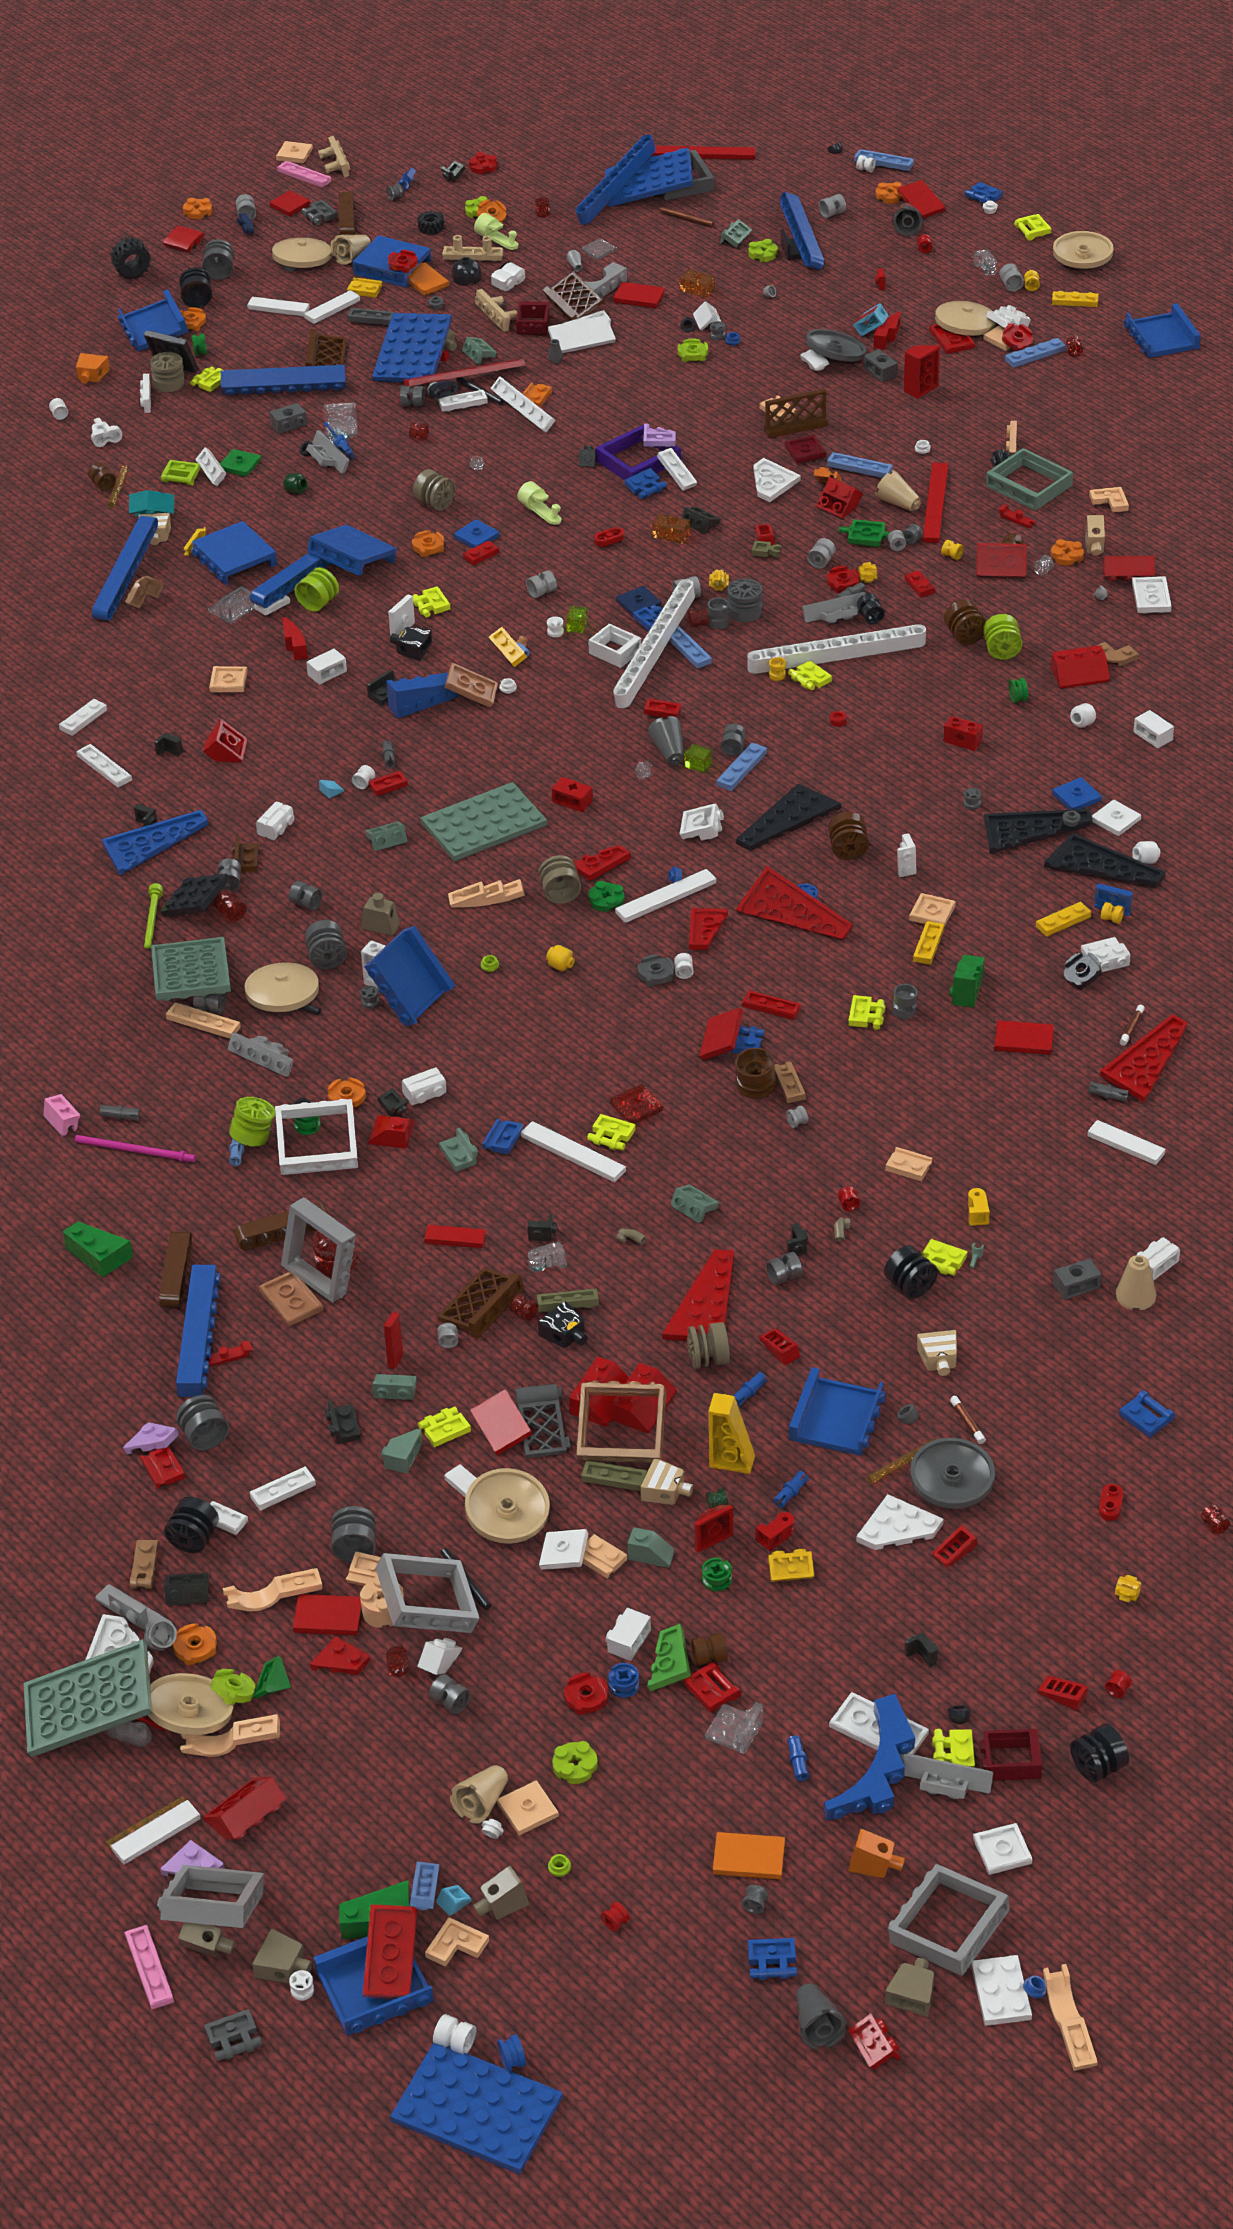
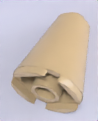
M337 235L331 241V253L336 257L338 263L346 265L355 260L371 241L367 235Z
M891 470L892 473H887L877 486L879 491L878 493L875 492V497L909 511L917 510L921 504L920 497L898 472Z
M1136 1255L1129 1259L1116 1289L1117 1301L1127 1309L1140 1308L1139 1310H1145L1151 1307L1156 1300V1289L1150 1263L1146 1257Z
M493 1765L456 1784L451 1790L450 1801L457 1814L462 1818L466 1816L470 1819L468 1822L471 1823L485 1821L508 1781L506 1771L500 1766Z

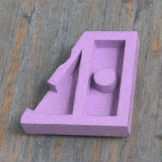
M644 424V446H676V432L665 430L661 427H657L656 430L649 428V424Z
M148 1422L123 1449L126 1454H132L136 1448H141L143 1452L166 1448L179 1435V1432L174 1427Z
M191 1840L160 1868L163 1876L179 1872L183 1865L225 1869L223 1862Z

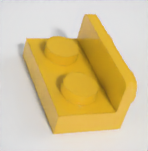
M797 1549L793 1553L786 1554L785 1551L772 1552V1555L768 1556L771 1582L814 1578L811 1551L806 1552V1549Z

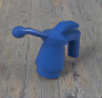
M325 422L324 426L335 436L334 445L341 452L345 451L350 459H354L355 455L349 447L348 440L343 435L337 436L329 426V423Z

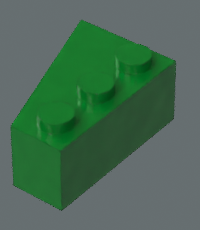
M963 955L961 961H958L957 970L953 977V986L950 988L949 995L952 997V1005L975 1007L985 970L984 957Z
M79 1221L62 1231L65 1248L102 1278L133 1258L131 1241Z
M408 1880L340 1903L339 1924L341 1939H355L368 1936L371 1904L410 1906Z

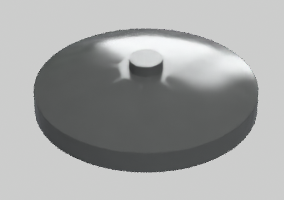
M814 329L810 330L806 335L805 342L809 348L831 359L849 362L860 361L866 353V347L859 340L838 331Z
M941 1438L925 1444L915 1453L911 1462L910 1478L916 1492L926 1501L943 1508H966L979 1503L990 1493L994 1485L995 1467L989 1454L977 1444L960 1438Z

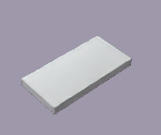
M606 315L548 327L551 340H559L562 353L614 343L616 340Z
M851 1692L830 1720L829 1727L878 1750L880 1737L878 1724L873 1712L874 1702ZM907 1719L915 1736V1748L908 1754L914 1755L929 1734V1729ZM899 1754L902 1762H904L905 1754Z

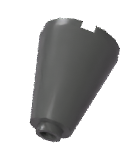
M910 203L901 204L893 217V225L896 231L903 236H911L918 232L922 226L923 219L921 213Z
M668 716V719L664 720L662 718L655 720L648 728L650 739L668 764H680L684 759L680 720L673 716Z
M808 1983L802 1985L796 1992L801 2038L806 2046L813 2049H818L817 2046L823 2045L826 2048L838 2043L845 2035L846 2019L815 1984Z

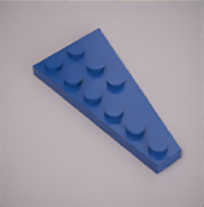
M201 809L102 839V845L118 874L122 875L206 827L208 819Z

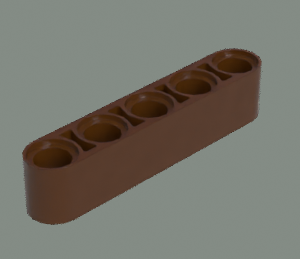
M338 192L340 235H355L353 192Z
M314 1203V1205L328 1214L323 1203ZM289 1211L237 1226L233 1234L240 1249L250 1250L285 1240ZM306 1222L305 1233L317 1230Z
M191 1232L170 1233L159 1295L160 1307H181L192 1247Z

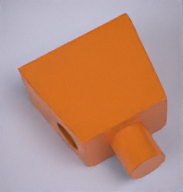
M80 353L76 365L77 378L84 384L88 383V381L99 382L110 370L108 356Z
M860 1829L848 1871L884 1878L888 1868L901 1871L905 1858L892 1854L894 1848L893 1841Z

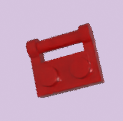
M714 1662L684 1679V1685L709 1712L714 1711L730 1700H737L742 1694V1691L737 1686H733L719 1671L718 1665ZM713 1676L726 1691L723 1692L710 1677Z

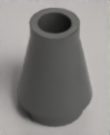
M552 339L550 341L548 359L551 363H559L563 358L559 340Z

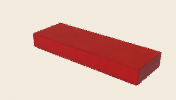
M750 990L742 1001V1007L795 1020L801 1009L800 1003Z
M427 1225L424 1242L427 1244L483 1248L486 1229Z
M393 1312L384 1324L387 1365L389 1368L395 1369L403 1357L400 1314Z

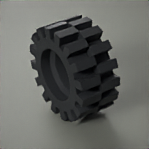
M426 211L425 214L421 213L418 215L417 221L420 233H427V235L432 233V235H435V233L439 234V231L442 232L444 230V217L440 212L429 211L428 213Z

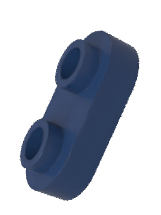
M239 214L237 222L242 227L243 233H246L247 236L254 235V227L247 214Z

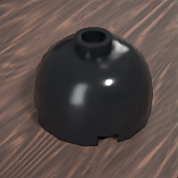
M468 257L455 262L452 267L453 282L462 286H468L467 283H472V285L478 283L481 280L479 264Z

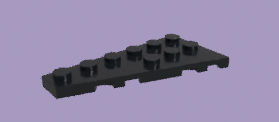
M797 784L738 836L736 844L751 851L768 843V840L775 836L779 838L783 836L784 832L788 830L792 832L813 822V819L820 815L824 817L833 809L836 811L841 809V803Z
M1090 809L984 814L989 853L1092 826ZM1067 811L1079 813L1080 821L1078 825L1074 827L1065 825L1062 819L1063 814Z
M1074 833L1044 862V867L1152 887H1157L1166 876L1165 871Z

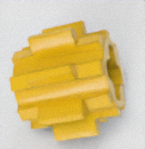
M867 562L858 567L860 581L871 583L877 579L875 564L871 565V562Z
M717 569L709 575V586L714 588L715 591H723V588L729 585V575L726 572L724 573L723 570Z
M1130 1575L1120 1576L1115 1588V1595L1120 1596L1119 1600L1128 1603L1131 1600L1136 1601L1140 1593L1141 1582L1137 1581V1577Z

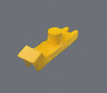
M206 527L204 529H196V532L184 547L186 551L184 555L189 556L193 548L192 541L206 536Z

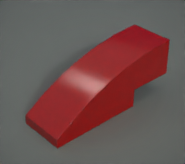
M901 312L893 314L877 328L874 334V348L886 350L889 341L895 342L901 326Z
M282 617L286 651L293 650L294 660L307 659L306 643L302 632L292 621Z

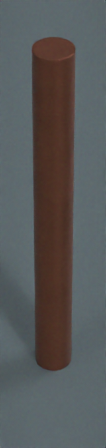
M664 207L660 209L661 213L709 227L714 226V221Z

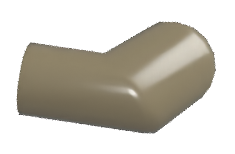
M841 1217L835 1222V1241L845 1240L844 1229H849L851 1226L849 1218L843 1219Z
M621 1228L616 1235V1238L622 1242H625L627 1237L643 1245L647 1240L645 1235L633 1229Z

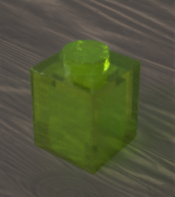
M570 607L566 617L567 631L584 632L588 622L587 608Z
M693 744L685 751V767L704 773L712 764V749Z

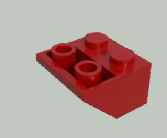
M829 477L816 507L843 519L857 508L863 493L852 486Z

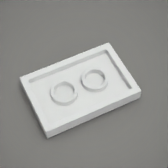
M1166 577L1132 578L1138 613L1171 612L1172 606Z
M1018 1955L974 1960L971 1963L985 2026L1032 2019L1028 1996L1023 1988L1024 1980Z

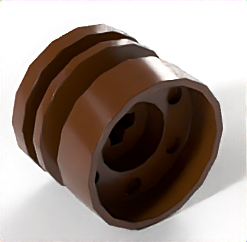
M963 599L949 606L944 614V622L956 640L964 645L979 641L984 636L983 627L986 619L979 612L975 604L970 600Z
M843 812L831 819L828 830L833 853L838 858L844 860L856 859L864 855L869 847L864 818L854 812Z
M749 1048L737 1055L735 1059V1072L739 1092L745 1097L752 1099L763 1098L771 1094L776 1087L773 1055L762 1048Z

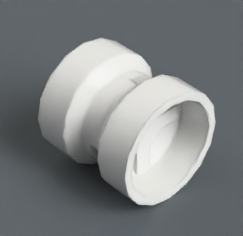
M860 155L856 167L858 170H866V172L872 173L876 160Z
M56 398L50 402L49 408L53 416L58 420L66 418L68 409L64 401Z
M368 765L361 766L352 777V783L359 789H365L369 785L368 781L375 778L374 770Z
M687 953L678 954L674 959L675 974L681 979L690 978L694 973L692 957Z

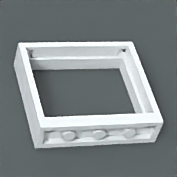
M352 1099L275 1106L281 1175L358 1168ZM348 1114L351 1152L285 1158L282 1119Z

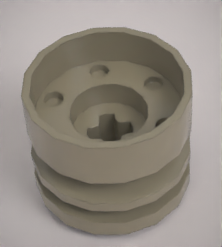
M163 352L153 356L150 360L152 382L156 390L173 392L184 386L183 361L179 354Z
M431 469L421 472L413 486L414 498L438 511L444 510L450 505L456 491L453 480Z
M557 855L546 859L541 864L539 877L544 894L549 901L563 904L574 900L579 895L581 882L575 863L571 858Z
M724 1322L709 1324L708 1333H705L702 1325H698V1335L694 1326L688 1327L687 1348L694 1369L700 1368L701 1359L703 1366L708 1367L710 1357H712L715 1366L730 1363L729 1343Z

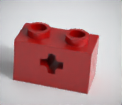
M951 716L944 725L943 742L976 751L982 742L983 725Z
M561 777L551 788L553 803L583 812L593 801V789L591 786Z

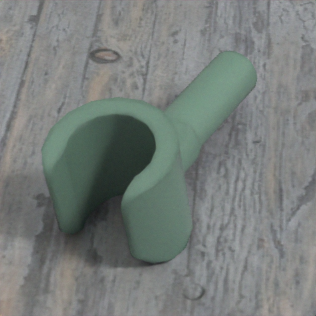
M976 1243L972 1244L970 1269H974L977 1259L983 1256V1244L981 1248H976Z

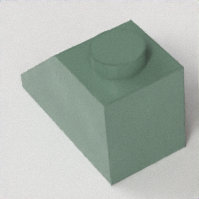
M420 1429L390 1439L387 1447L383 1448L381 1458L384 1460V1468L408 1474L423 1444Z
M633 1527L628 1541V1560L670 1568L675 1549L654 1531Z

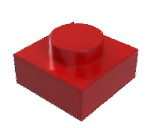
M883 268L877 269V275H874V281L878 285L879 290L885 289Z

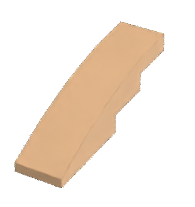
M519 879L505 885L500 880L484 886L481 881L448 893L451 908L501 903L525 896L523 884Z

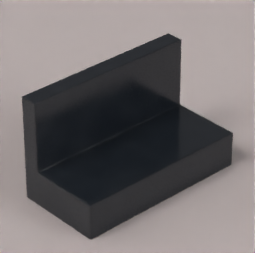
M781 229V247L787 260L802 259L794 238L788 239L784 229Z

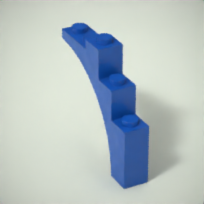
M895 1694L874 1700L873 1712L878 1724L880 1737L875 1759L866 1774L853 1787L840 1796L824 1802L823 1813L827 1821L840 1819L852 1812H862L867 1807L870 1808L872 1814L878 1812L885 1813L893 1808L894 1795L888 1783L894 1784L904 1778L905 1766L899 1754H907L915 1748L914 1733Z

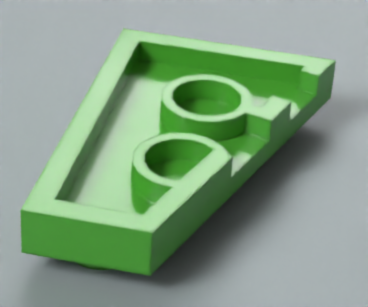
M681 1624L660 1631L655 1651L657 1657L651 1668L653 1674L647 1685L650 1691L691 1676L684 1630Z

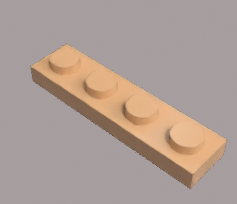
M176 1002L166 1013L167 1020L229 1039L232 1033H237L241 1028L238 1021Z

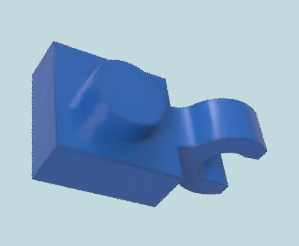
M413 168L404 173L397 182L403 186V191L409 188V183L414 179L413 175L416 171Z

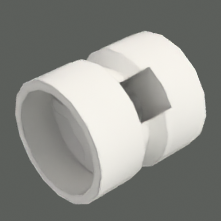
M444 2014L435 2027L433 2043L445 2048L451 2046V2050L460 2054H467L475 2040L476 2026L467 2022L459 2023L457 2018Z

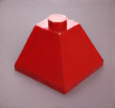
M221 719L206 739L203 752L218 762H241L248 739Z
M378 1115L369 1144L407 1148L415 1119Z
M718 1505L708 1509L695 1521V1551L697 1553L733 1536V1507L731 1505Z

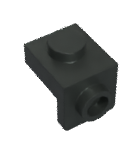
M456 161L448 168L444 166L440 168L443 172L442 175L447 180L451 179L454 182L466 170L462 164Z
M584 446V449L579 450V466H595L596 449H593V446Z
M166 732L154 742L157 755H161L164 751L177 756L183 753L181 739Z
M137 804L134 807L135 820L137 822L143 823L144 826L157 823L155 809L141 804Z
M391 1088L377 1099L390 1117L404 1113L409 1102L408 1098L403 1100L394 1088Z
M549 1214L548 1222L528 1221V1240L552 1241L553 1233L557 1232V1222L553 1221V1214Z
M799 1223L792 1224V1240L787 1241V1253L794 1252L796 1255L807 1253L808 1235L806 1230H802Z
M924 1632L913 1635L905 1641L904 1653L907 1657L918 1652L929 1667L937 1664L938 1647L929 1640Z

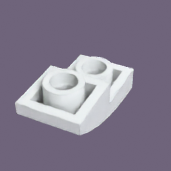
M812 349L800 355L801 360L807 362L812 370L821 371L825 366L829 365V362L823 355Z

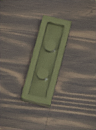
M597 1288L537 1295L539 1312H551L564 1301L572 1308L599 1306Z
M586 1460L581 1481L641 1491V1485L647 1470Z

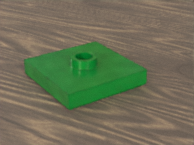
M232 449L220 465L225 472L247 477L261 461V455Z

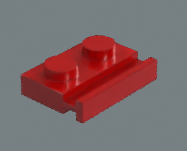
M169 1445L166 1448L149 1452V1455L145 1457L144 1455L140 1456L142 1464L157 1489L161 1485L165 1484L167 1486L185 1479L184 1471Z

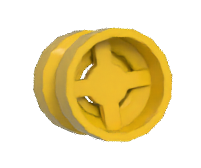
M1034 270L1027 271L1024 275L1025 288L1028 291H1035L1040 286L1039 274Z
M946 540L942 546L941 553L946 557L951 556L952 559L959 560L963 554L964 546L959 543L954 544L951 540Z
M781 657L770 659V679L774 681L785 679L786 660Z
M1105 902L1101 911V919L1105 921L1112 920L1113 923L1120 924L1124 914V907L1119 905L1113 906L1112 903Z

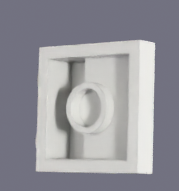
M1011 305L1007 307L1001 306L999 310L988 311L986 317L1004 328L1012 323H1015L1014 325L1017 326L1023 324L1028 327L1031 321L1025 313L1016 310Z
M715 803L684 811L680 829L681 838H693L699 835L702 841L717 837L718 832L722 831L720 820L724 819L722 810H719Z
M1115 937L1081 945L1082 954L1092 953L1097 957L1102 972L1130 965L1129 951L1123 943L1119 944Z

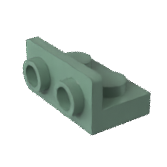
M738 219L721 233L720 237L722 238L719 243L722 244L727 240L731 245L737 247L750 235L752 229Z
M466 337L462 351L476 364H480L482 358H495L497 354L481 338Z
M399 821L365 830L366 837L371 840L373 850L375 851L407 842L405 827Z
M460 1128L456 1129V1137L439 1143L440 1150L455 1172L477 1164L476 1156H478V1150L475 1145L470 1143L467 1133H463Z
M690 1184L676 1188L671 1201L672 1207L698 1223L703 1221L705 1213L716 1210L719 1204L718 1201Z
M376 1374L375 1381L372 1382L373 1398L414 1400L417 1377Z

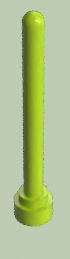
M157 883L151 884L148 891L151 902L144 943L145 949L151 948L158 899L163 895V887Z

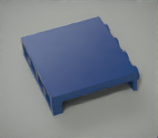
M378 235L353 261L354 275L407 287L409 285L408 276L423 261L431 262V249ZM400 250L413 251L418 258V264L409 273L390 270L388 265L389 254L395 251L396 254L401 253Z
M168 289L163 291L164 300L123 315L121 309L118 308L120 315H117L119 322L131 346L135 347L137 352L149 348L144 337L146 330L156 331L164 335L168 334L172 337L188 332L185 320Z
M1178 303L1172 304L1171 313L1133 320L1130 314L1126 313L1124 326L1147 358L1200 348L1201 335Z
M244 521L192 541L194 557H197L226 586L229 585L228 576L264 561L271 567L277 565L276 551Z
M346 524L310 536L307 552L356 575H361L364 564L379 559L394 563L397 548Z
M415 926L403 929L364 966L368 975L373 979L379 991L384 995L389 1006L395 1011L400 1022L405 1027L416 1024V1019L440 995L456 986Z
M811 1367L789 1425V1440L862 1456L864 1448L869 1446V1433L874 1432V1420L879 1418L880 1403L883 1404L885 1401L886 1391H883V1382H880L877 1390L820 1378V1369Z
M368 1936L314 1957L315 1971L346 2036L352 2033H359L363 2029L375 2024L379 2025L395 2016H402L410 2010L424 2007L434 2001L432 1986L427 1985L415 1959H413L411 1993L397 1999L363 1998Z

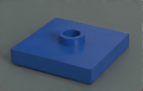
M477 519L453 533L456 540L471 548L487 541L491 542L500 536L499 531Z
M1082 777L1052 789V794L1069 810L1083 809L1102 801V796Z

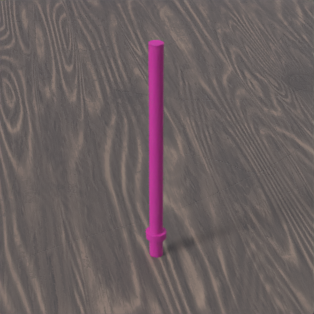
M76 1135L75 1137L76 1143L177 1159L179 1162L196 1161V1155L188 1154L182 1150L176 1152Z

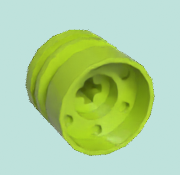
M315 568L296 584L294 589L295 596L304 608L317 612L338 594L339 585L331 572L324 568Z
M997 614L986 621L983 633L989 654L1000 660L1016 656L1022 648V638L1016 619L1011 615Z
M240 1098L236 1103L229 1134L234 1140L244 1145H265L275 1117L274 1107L269 1102L260 1098Z

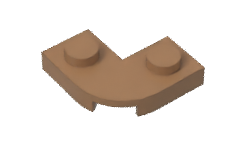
M150 576L142 577L134 584L125 602L140 609L146 595L158 598L165 584Z
M1106 642L1096 645H1102L1107 662L1118 663V666L1133 662L1139 658V653L1129 645L1118 650H1114Z

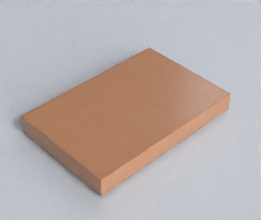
M451 663L444 688L491 708L494 703L498 682Z
M291 1272L259 1286V1291L289 1327L324 1310L322 1303L307 1285Z

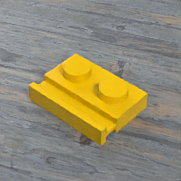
M353 278V281H351L347 288V292L351 290L359 296L376 298L380 288L383 286L382 281Z

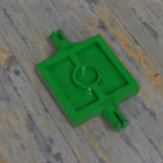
M853 519V523L849 527H839V533L848 534V544L880 547L882 540L888 538L890 532L885 531L886 523L856 519Z

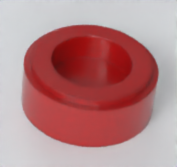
M842 711L832 712L829 722L833 726H843L847 722V715Z

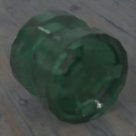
M723 1488L718 1489L714 1493L711 1491L706 1492L709 1509L718 1505H729Z

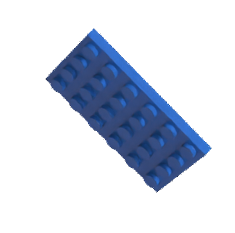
M682 148L678 151L667 152L648 158L608 202V206L612 207L692 186L693 175L689 148ZM610 167L609 169L605 170V176L611 171L613 167Z
M393 313L372 375L373 381L404 382V379L435 374L452 322V315Z
M433 2043L392 2112L390 2120L395 2124L520 2175L560 2104L563 2092L514 2072H508L504 2068L469 2054L457 2053L451 2050L449 2046L445 2048Z

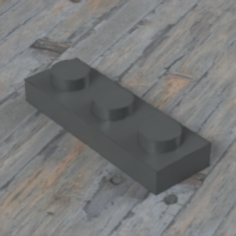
M351 308L347 319L355 323L362 322L388 326L392 314L395 312Z

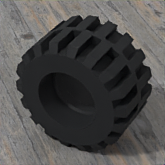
M127 237L126 240L121 239V242H117L116 247L112 248L113 252L110 254L112 264L123 278L128 277L132 279L135 277L136 279L139 275L143 276V273L148 271L147 267L151 265V257L141 240ZM136 255L132 261L125 262L129 256Z

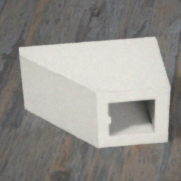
M449 1638L426 1642L417 1667L436 1675L445 1674L460 1654L462 1647L455 1645L456 1641Z

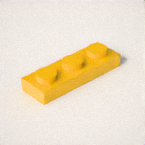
M1057 291L1053 292L1052 305L1098 307L1099 294Z
M503 627L489 636L490 640L513 667H516L527 658L524 651Z
M1080 901L1036 921V927L1047 937L1090 918L1091 911Z
M926 921L913 955V962L932 964L944 932V924Z

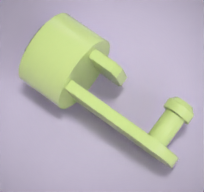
M482 213L477 218L474 225V231L483 237L491 236V240L507 249L515 250L518 248V243L515 241L517 236L515 231H510L509 237L498 232L503 227V224L495 217Z
M529 481L519 489L517 495L519 502L529 510H533L548 523L553 525L561 523L562 519L558 515L561 507L558 504L552 505L551 509L543 502L549 496L540 486L533 481Z

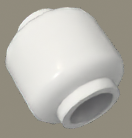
M1087 703L1078 705L1071 711V721L1079 728L1089 726L1096 719L1095 709Z
M1141 841L1133 848L1132 855L1134 859L1143 863L1154 864L1160 857V849L1153 841Z

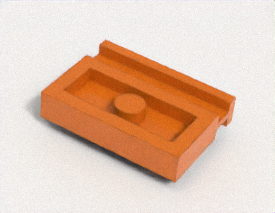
M531 382L523 392V395L538 407H541L552 393V387L544 384L533 385Z
M824 467L814 469V477L818 482L827 483L829 477L840 482L842 481L838 472L832 474L828 468Z

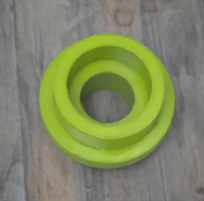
M487 955L481 961V968L488 972L495 971L499 968V961L495 956Z
M557 1854L550 1859L548 1870L552 1875L562 1877L570 1872L571 1863L566 1856Z

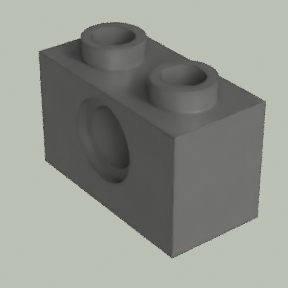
M881 350L864 355V369L882 383L897 377L898 363Z
M298 403L269 412L271 426L278 434L307 425L306 411Z
M1087 1259L1054 1270L1053 1284L1063 1299L1066 1300L1099 1289L1101 1273L1092 1260Z

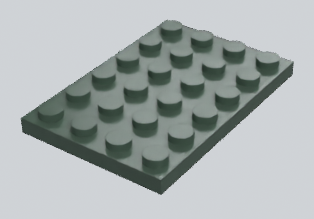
M513 782L420 817L421 824L453 861L460 860L547 826V819Z
M224 937L151 945L156 1000L168 1001L172 998L186 999L190 996L204 997L208 994L231 992Z
M142 1639L25 1682L24 1701L27 1753L34 1757L153 1713L146 1642Z

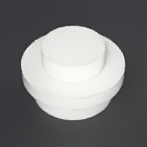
M987 201L983 204L984 212L993 214L996 212L998 205L993 201Z
M919 440L915 445V451L919 454H926L931 450V446L926 440Z
M507 678L501 681L500 690L502 692L510 694L517 689L513 679Z
M489 1819V1821H483L482 1833L490 1838L498 1839L499 1835H502L504 1832L503 1828H501V1823L494 1819Z

